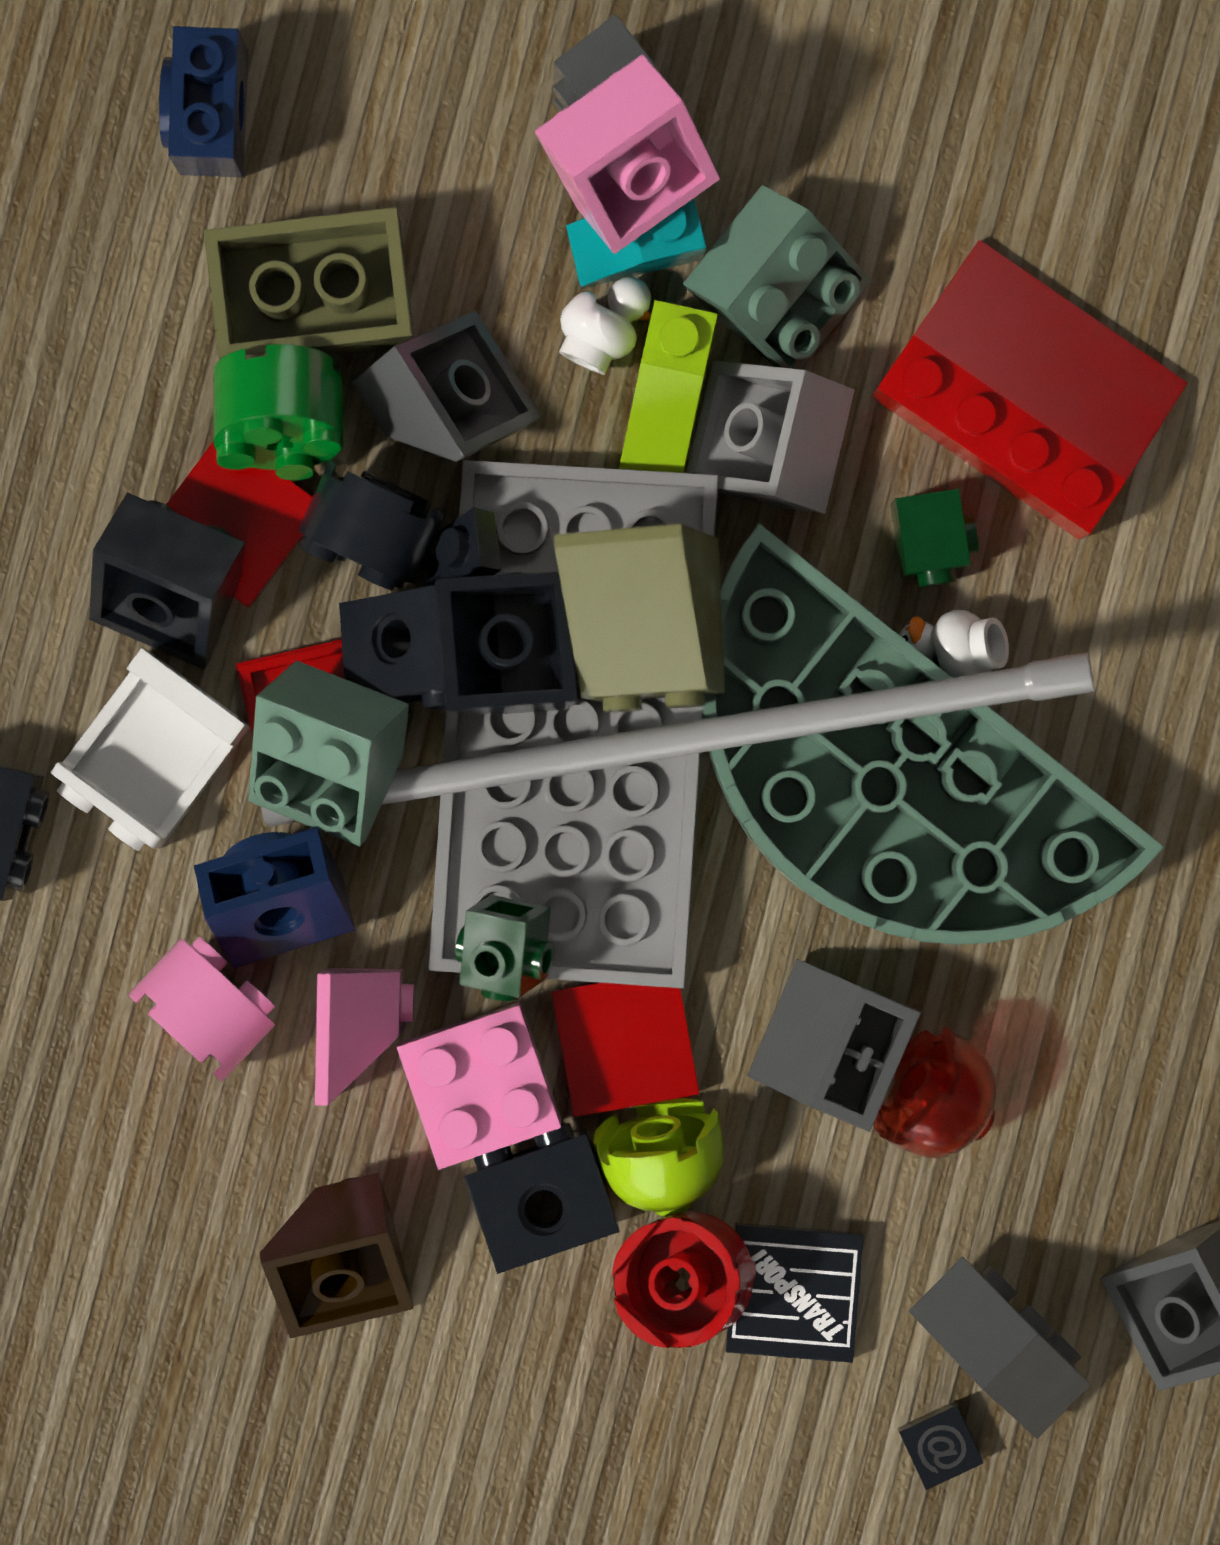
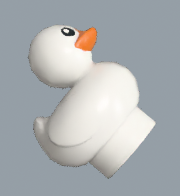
M623 277L617 280L610 288L608 294L610 310L598 305L595 295L589 291L576 295L561 313L560 323L566 338L559 353L584 368L599 374H605L612 360L628 355L635 347L637 335L631 322L651 319V314L648 311L651 304V293L646 283L635 277Z
M952 610L942 615L935 626L915 616L910 620V624L906 625L899 633V636L931 661L937 656L941 669L952 678L991 672L993 669L1003 668L1008 661L1009 643L1001 622L996 618L981 620L969 611Z

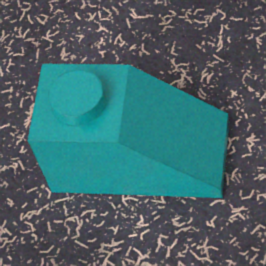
M694 198L616 254H613L585 218L566 225L580 289L616 281L623 277L638 276L701 261L706 250Z

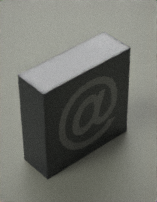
M955 1402L897 1428L926 1490L984 1464Z

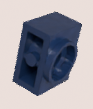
M173 26L172 57H164L161 67L159 126L163 148H168V157L180 175L244 177L248 49L239 29Z
M318 827L296 834L268 832L253 835L233 845L224 856L194 865L204 919L233 968L356 931L344 878Z

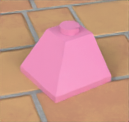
M326 968L318 973L315 1105L328 1106L402 1034V1022H414L415 984H403V969Z

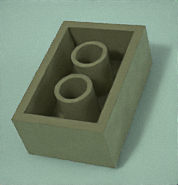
M397 207L203 230L219 360L231 352L246 348V359L266 356V345L270 344L300 345L320 350L329 356L392 349L394 346L414 338L402 227Z

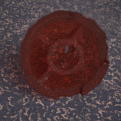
M943 1027L942 1033L937 1036L927 1030L922 1031L907 1044L893 1077L897 1078V1081L888 1094L886 1105H881L873 1126L881 1138L899 1149L926 1158H945L967 1148L974 1141L983 1138L990 1130L995 1118V1074L982 1052L969 1040L950 1028Z

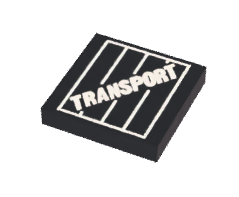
M735 1222V1231L745 1243L751 1259L754 1261L756 1277L746 1309L739 1319L726 1330V1353L853 1363L863 1234Z

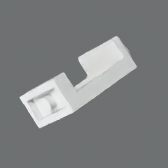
M141 648L126 668L130 672L66 759L63 762H57L50 772L63 782L57 789V792L62 797L86 813L93 806L100 809L114 820L108 830L137 851H140L145 843L153 849L161 848L250 729V725L151 651Z

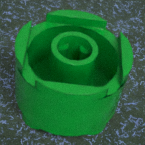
M292 344L266 345V356L246 359V348L231 352L222 357L216 363L213 370L214 447L217 451L218 465L231 470H241L249 467L275 470L279 478L294 481L310 478L314 475V465L335 457L343 448L344 433L341 368L337 371L333 369V358L320 350Z

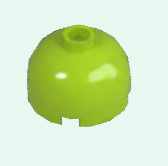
M677 1098L635 1106L636 1114L640 1117L627 1120L620 1125L617 1114L606 1119L595 1131L593 1139L594 1150L605 1183L623 1203L644 1211L655 1212L660 1216L684 1213L690 1209L692 1203L701 1199L718 1180L724 1158L723 1133L718 1112L713 1108L710 1114L705 1113L703 1101Z

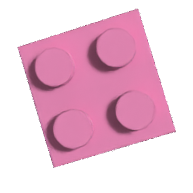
M643 54L535 130L539 141L576 208L613 254H616L720 180L683 101Z
M521 1001L402 1041L396 1047L438 1170L561 1128L562 1121Z

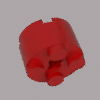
M694 1210L665 1216L642 1226L632 1233L622 1244L615 1257L612 1277L614 1276L616 1296L614 1302L617 1313L632 1333L653 1346L686 1348L703 1344L733 1325L746 1309L756 1277L754 1261L751 1259L749 1251L738 1233L721 1219ZM685 1268L691 1275L688 1280L690 1288L685 1291L679 1290L676 1286L680 1278L677 1270Z

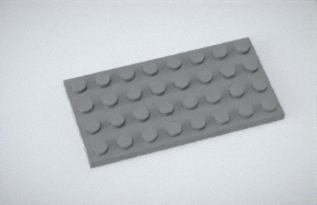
M463 460L459 517L473 507L494 512L501 571L495 575L558 572L554 534L683 524L715 537L719 477L718 475ZM574 659L577 702L566 710L511 714L446 711L443 762L702 720V706L666 708L664 697L642 699V710L604 712L603 702L581 698ZM701 753L440 795L429 971L461 972V962H458L456 959L455 947L458 934L465 925L466 910L490 895H496L551 907L548 941L554 945V960L551 971L546 979L685 988Z

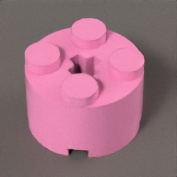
M200 936L191 945L180 938L130 991L128 996L137 1004L145 995L156 1003L147 1014L201 1063L210 1055L219 1061L221 1065L213 1074L223 1082L275 1026L267 1017L275 1006L249 981H246L238 989L223 976L220 971L228 962Z

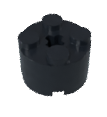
M329 459L298 528V531L304 535L300 548L331 563H335L337 559L345 562L347 558L362 565L358 573L360 577L391 591L395 587L402 589L405 582L415 584L447 512L441 508H430L428 514H425L423 512L428 501L366 471H363L361 477L349 471L343 476L348 464Z

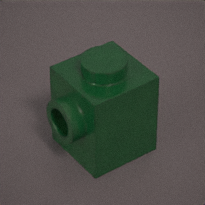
M959 488L895 498L890 503L901 579L917 576L919 587L957 582L955 570H962L970 566L969 554L979 551L975 519L973 515L963 516Z

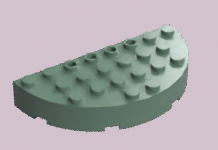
M758 523L738 552L720 587L725 693L704 695L705 706H702L703 719L952 677ZM988 706L708 751L716 779L732 813L749 839L773 867L798 889L836 913L884 933L917 941L955 945L994 943L1026 937L1057 927L1115 895L1139 875L1164 848V846Z

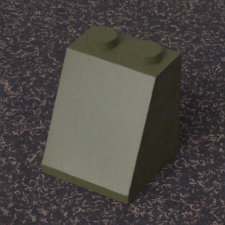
M683 524L554 534V547L581 698L603 702L604 712H632L642 710V699L665 697L666 708H692L705 706L704 695L725 693L718 538Z

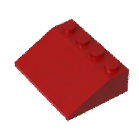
M979 239L871 398L1080 540L1092 532L1119 493L1188 382Z

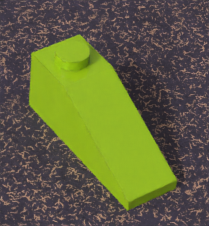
M658 300L654 301L619 469L672 473L684 472L716 329L717 313Z

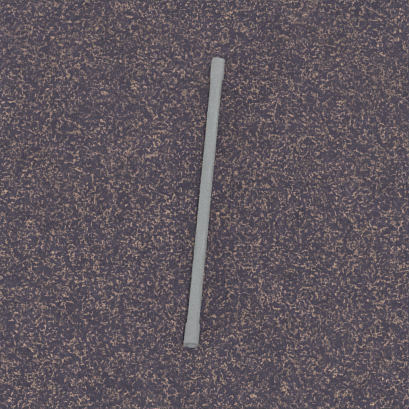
M1086 652L1032 661L1022 667L397 770L382 805L1025 699L1040 701L1095 692L1089 653ZM261 807L264 821L269 827L298 822Z

